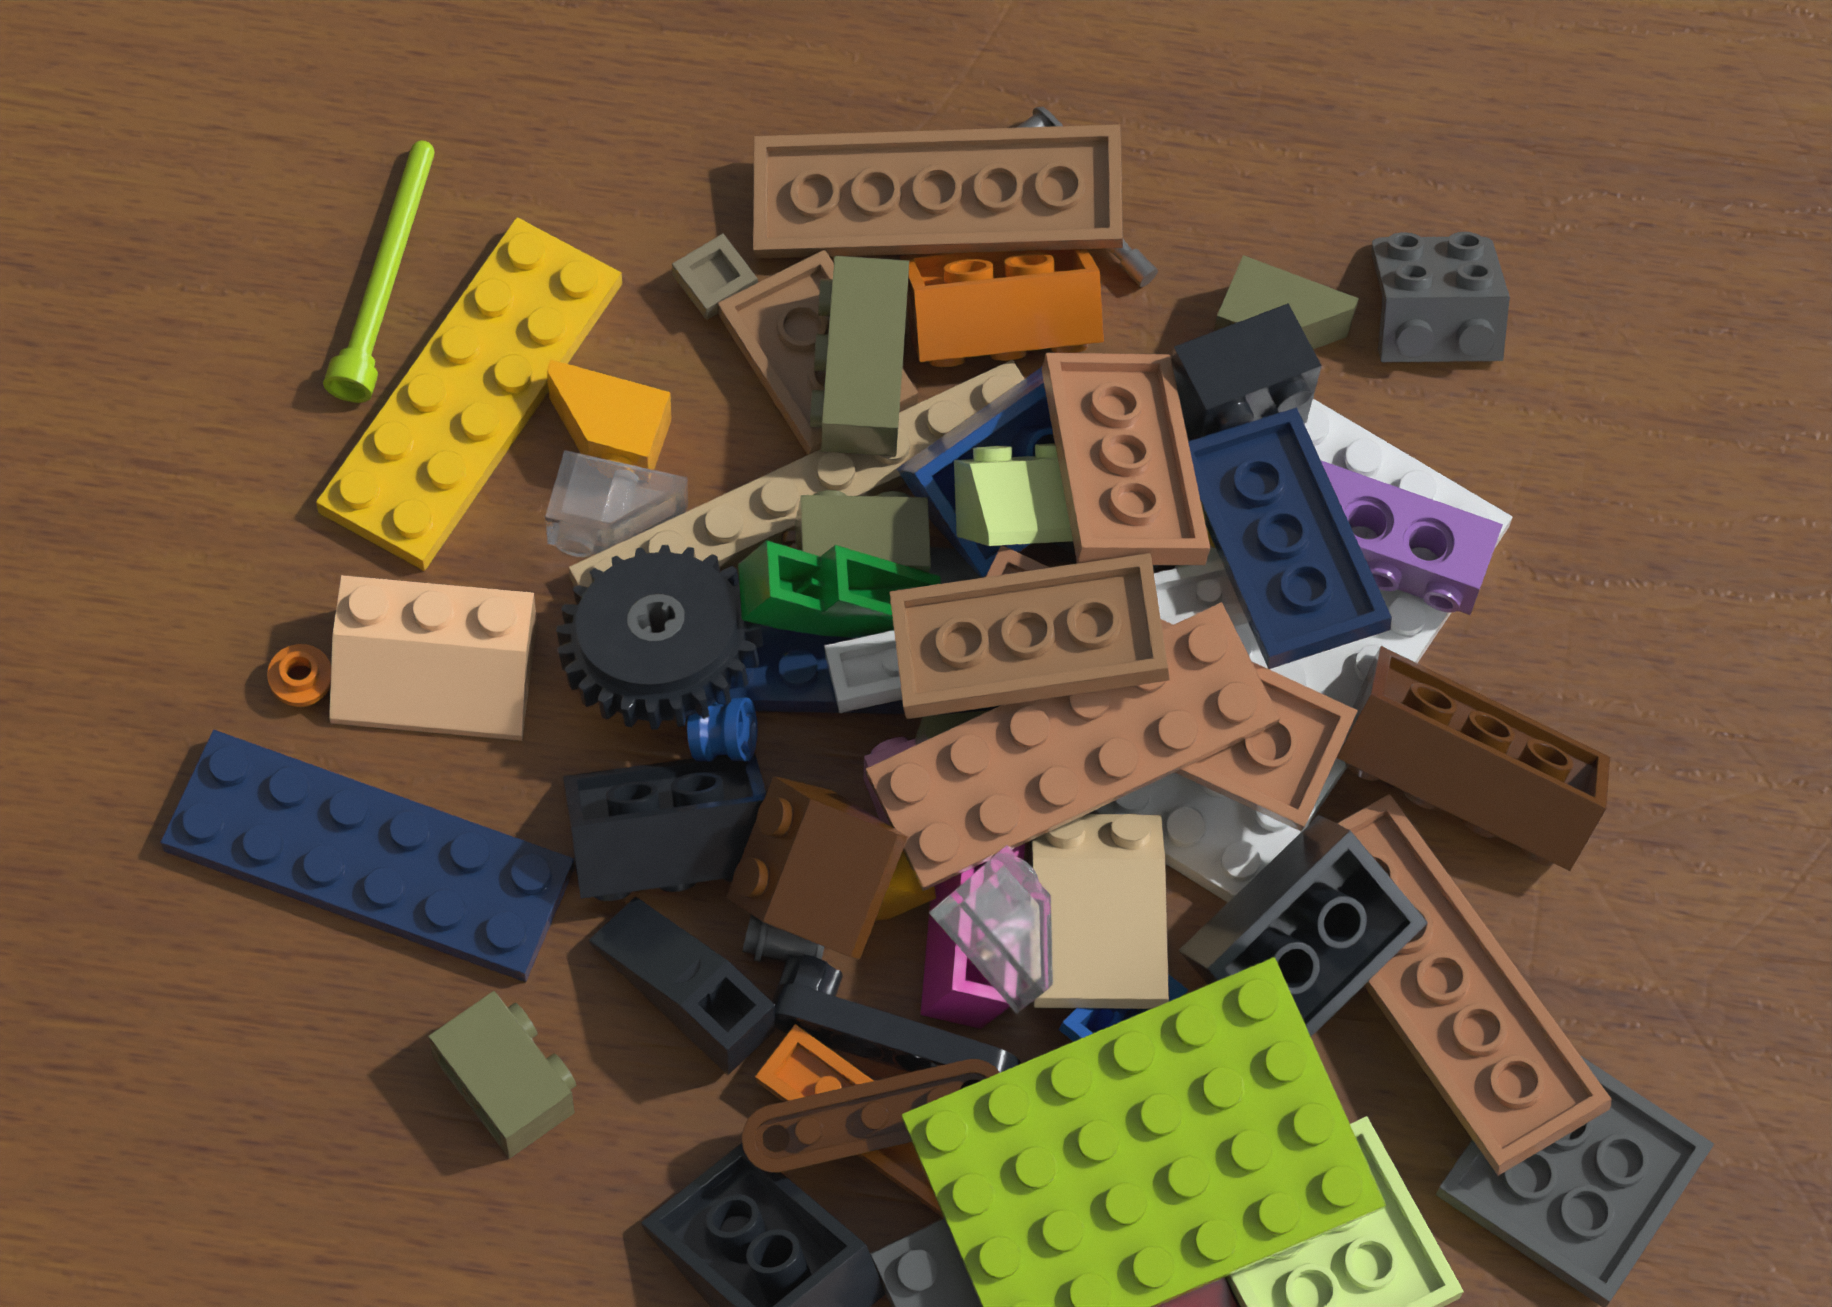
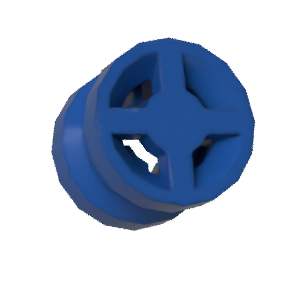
M732 698L731 703L727 706L714 702L708 707L710 716L705 719L697 713L688 716V743L691 755L695 761H713L718 755H728L732 761H750L753 757L757 743V717L750 698Z

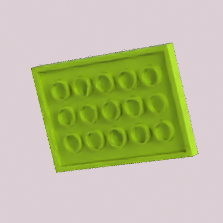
M1275 957L902 1114L904 1125L982 1307H1156L1383 1210L1386 1207V1203Z

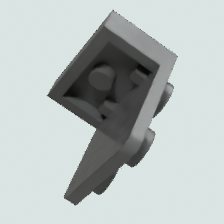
M1400 232L1389 237H1379L1372 241L1371 254L1382 293L1378 342L1381 362L1503 361L1510 296L1494 243L1491 239L1472 232H1457L1449 237H1420L1413 233Z

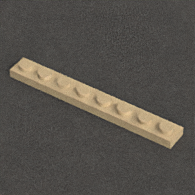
M1010 360L899 412L897 456L824 452L820 449L570 566V579L574 586L589 587L592 583L590 571L594 568L603 572L612 566V557L617 555L621 559L626 560L635 556L637 548L642 547L646 553L659 552L662 545H669L672 553L682 554L687 547H693L696 558L702 561L709 555L714 554L718 557L720 571L743 561L766 540L779 544L784 532L795 531V520L801 495H813L819 491L836 490L845 493L847 496H876L906 484L897 470L898 467L1024 380V377L1014 361Z

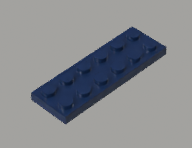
M214 729L161 840L163 851L523 982H527L575 869L574 858Z

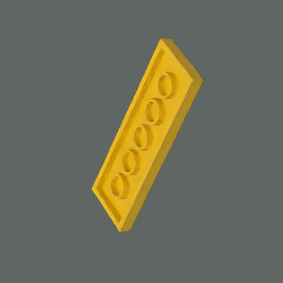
M517 217L316 501L318 513L425 571L549 392L547 368L550 359L568 364L622 286V272Z

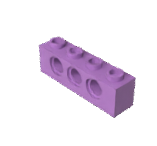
M1321 461L1351 528L1366 527L1374 531L1378 536L1374 539H1363L1355 535L1378 588L1383 591L1400 590L1423 598L1427 605L1442 612L1452 613L1459 611L1471 615L1503 524ZM1419 547L1429 549L1438 559L1432 561L1422 560L1416 557L1411 549Z

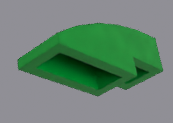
M766 540L738 564L742 620L783 630L824 636L861 638L893 631L890 591L941 584V576L838 545L831 547L822 556H817Z

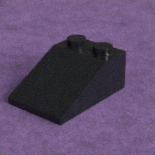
M742 1143L641 1222L645 1232L710 1307H871L885 1295L867 1245L781 1172L764 1171L755 1166L746 1156Z

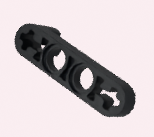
M803 954L801 956L789 955L787 957L771 1001L775 1004V1027L789 1033L796 1024L825 1046L910 1073L968 1059L984 1060L995 1066L1000 1073L1021 1064V1061L1016 1056L995 1046L836 997L843 978L842 972L829 965L827 961L814 956ZM976 1080L966 1081V1082L961 1086L960 1089H963V1088H965V1087H968V1086H970V1085H972V1084H975V1083H977V1082H979V1081H976Z

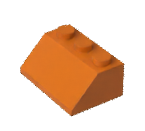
M1087 249L936 253L900 256V260L909 261L906 306L912 344L919 362L929 361V364L935 367H953L963 364L966 361V357L990 355L992 359L1008 361L1025 357L1028 350L1051 348V351L1055 353H1079L1085 351L1088 348V344L1104 342L1100 271Z

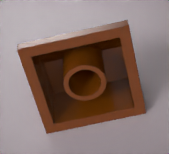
M773 776L765 799L759 807L757 819L742 858L735 869L733 881L726 898L764 923L848 957L860 959L908 836L833 790Z

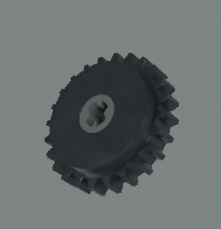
M662 545L659 552L646 553L641 547L636 549L634 557L626 560L621 559L617 555L612 557V566L604 572L596 568L590 571L592 583L589 587L576 585L572 589L576 605L565 604L562 606L561 611L564 624L557 626L556 629L560 645L557 649L562 670L566 672L570 689H579L582 704L589 707L598 702L601 716L606 720L619 712L623 714L626 727L632 728L637 720L640 719L649 721L651 730H658L661 721L674 720L678 727L685 726L686 717L695 713L705 719L710 716L708 707L714 702L718 701L726 706L731 703L729 692L731 685L745 688L748 685L746 668H757L759 665L757 648L763 647L761 624L742 620L737 569L731 566L720 572L718 557L714 554L709 555L702 561L696 558L693 547H687L682 554L672 553L669 545Z

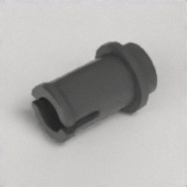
M751 914L742 952L755 954L754 961L760 962L762 956L786 962L789 955L801 956L805 954L822 959L824 946L764 923Z

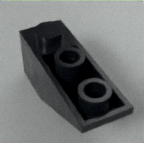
M636 896L589 939V944L727 1075L775 1031V1004L728 960Z

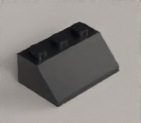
M755 752L750 761H732L728 755H718L713 761H695L694 758L563 776L581 899L594 897L601 901H615L629 896L632 891L659 888L667 892H679L692 888L697 882L718 879L732 882L735 869L742 858L756 822L759 807L766 796Z
M1318 815L1178 951L1208 985L1275 957L1311 1037L1428 922L1351 830Z

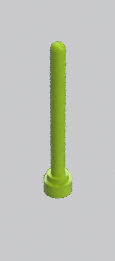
M424 140L415 142L410 149L348 347L340 350L339 355L330 360L323 381L324 388L331 395L341 400L363 403L369 401L372 397L378 372L374 367L375 359L371 355L434 158L433 146Z

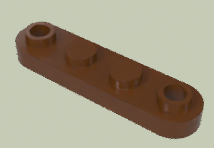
M968 1059L764 1106L755 1111L745 1123L742 1132L743 1149L748 1159L758 1168L768 1172H784L909 1143L912 1141L902 1120V1114L960 1090L966 1081L976 1080L980 1082L1000 1073V1071L984 1060ZM773 1125H780L789 1133V1143L780 1152L770 1151L763 1142L765 1131Z

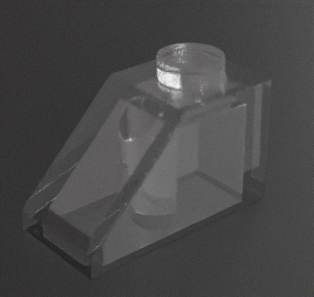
M564 450L545 515L548 544L555 545L560 551L571 556L589 557L685 513L688 508L687 477Z
M1006 845L929 913L1011 1008L1018 1013L1053 985L1051 895L1039 882L1035 870L1026 861L1018 858Z

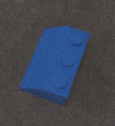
M1042 367L897 468L915 497H928V517L930 521L980 577L988 574L1001 545L987 546L957 537L954 460L974 459L973 448L990 446L1012 447V457L1035 456V445L1055 443ZM1015 544L1003 546L1016 552H1020L1030 544Z

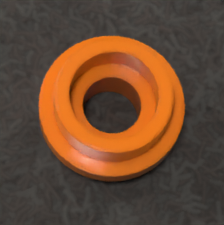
M307 644L288 646L280 650L269 664L267 677L270 689L277 699L287 705L296 707L313 705L321 700L331 687L330 661L321 650ZM298 666H306L311 669L310 674L302 680H294L288 676L290 670Z

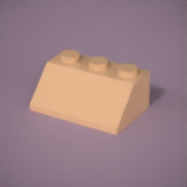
M341 575L332 637L330 723L522 741L537 629L534 593Z

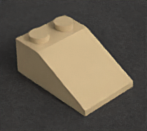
M1086 814L1029 841L1027 877L1034 1008L1153 1009L1169 1001L1166 873L1161 815Z

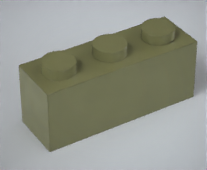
M834 256L833 279L820 280L818 316L830 317L829 334H816L814 371L826 372L825 390H812L810 427L822 428L821 451L897 456L909 261Z

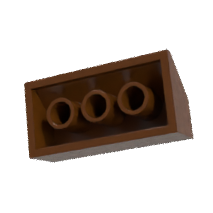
M1380 646L1353 705V708L1358 711L1336 758L1344 761L1351 772L1369 781L1381 779L1403 790V793L1409 800L1423 808L1436 809L1438 807L1461 818L1463 824L1478 835L1488 838L1495 837L1496 835L1519 846V849L1526 857L1538 864L1545 866L1556 864L1571 871L1607 809L1610 757Z

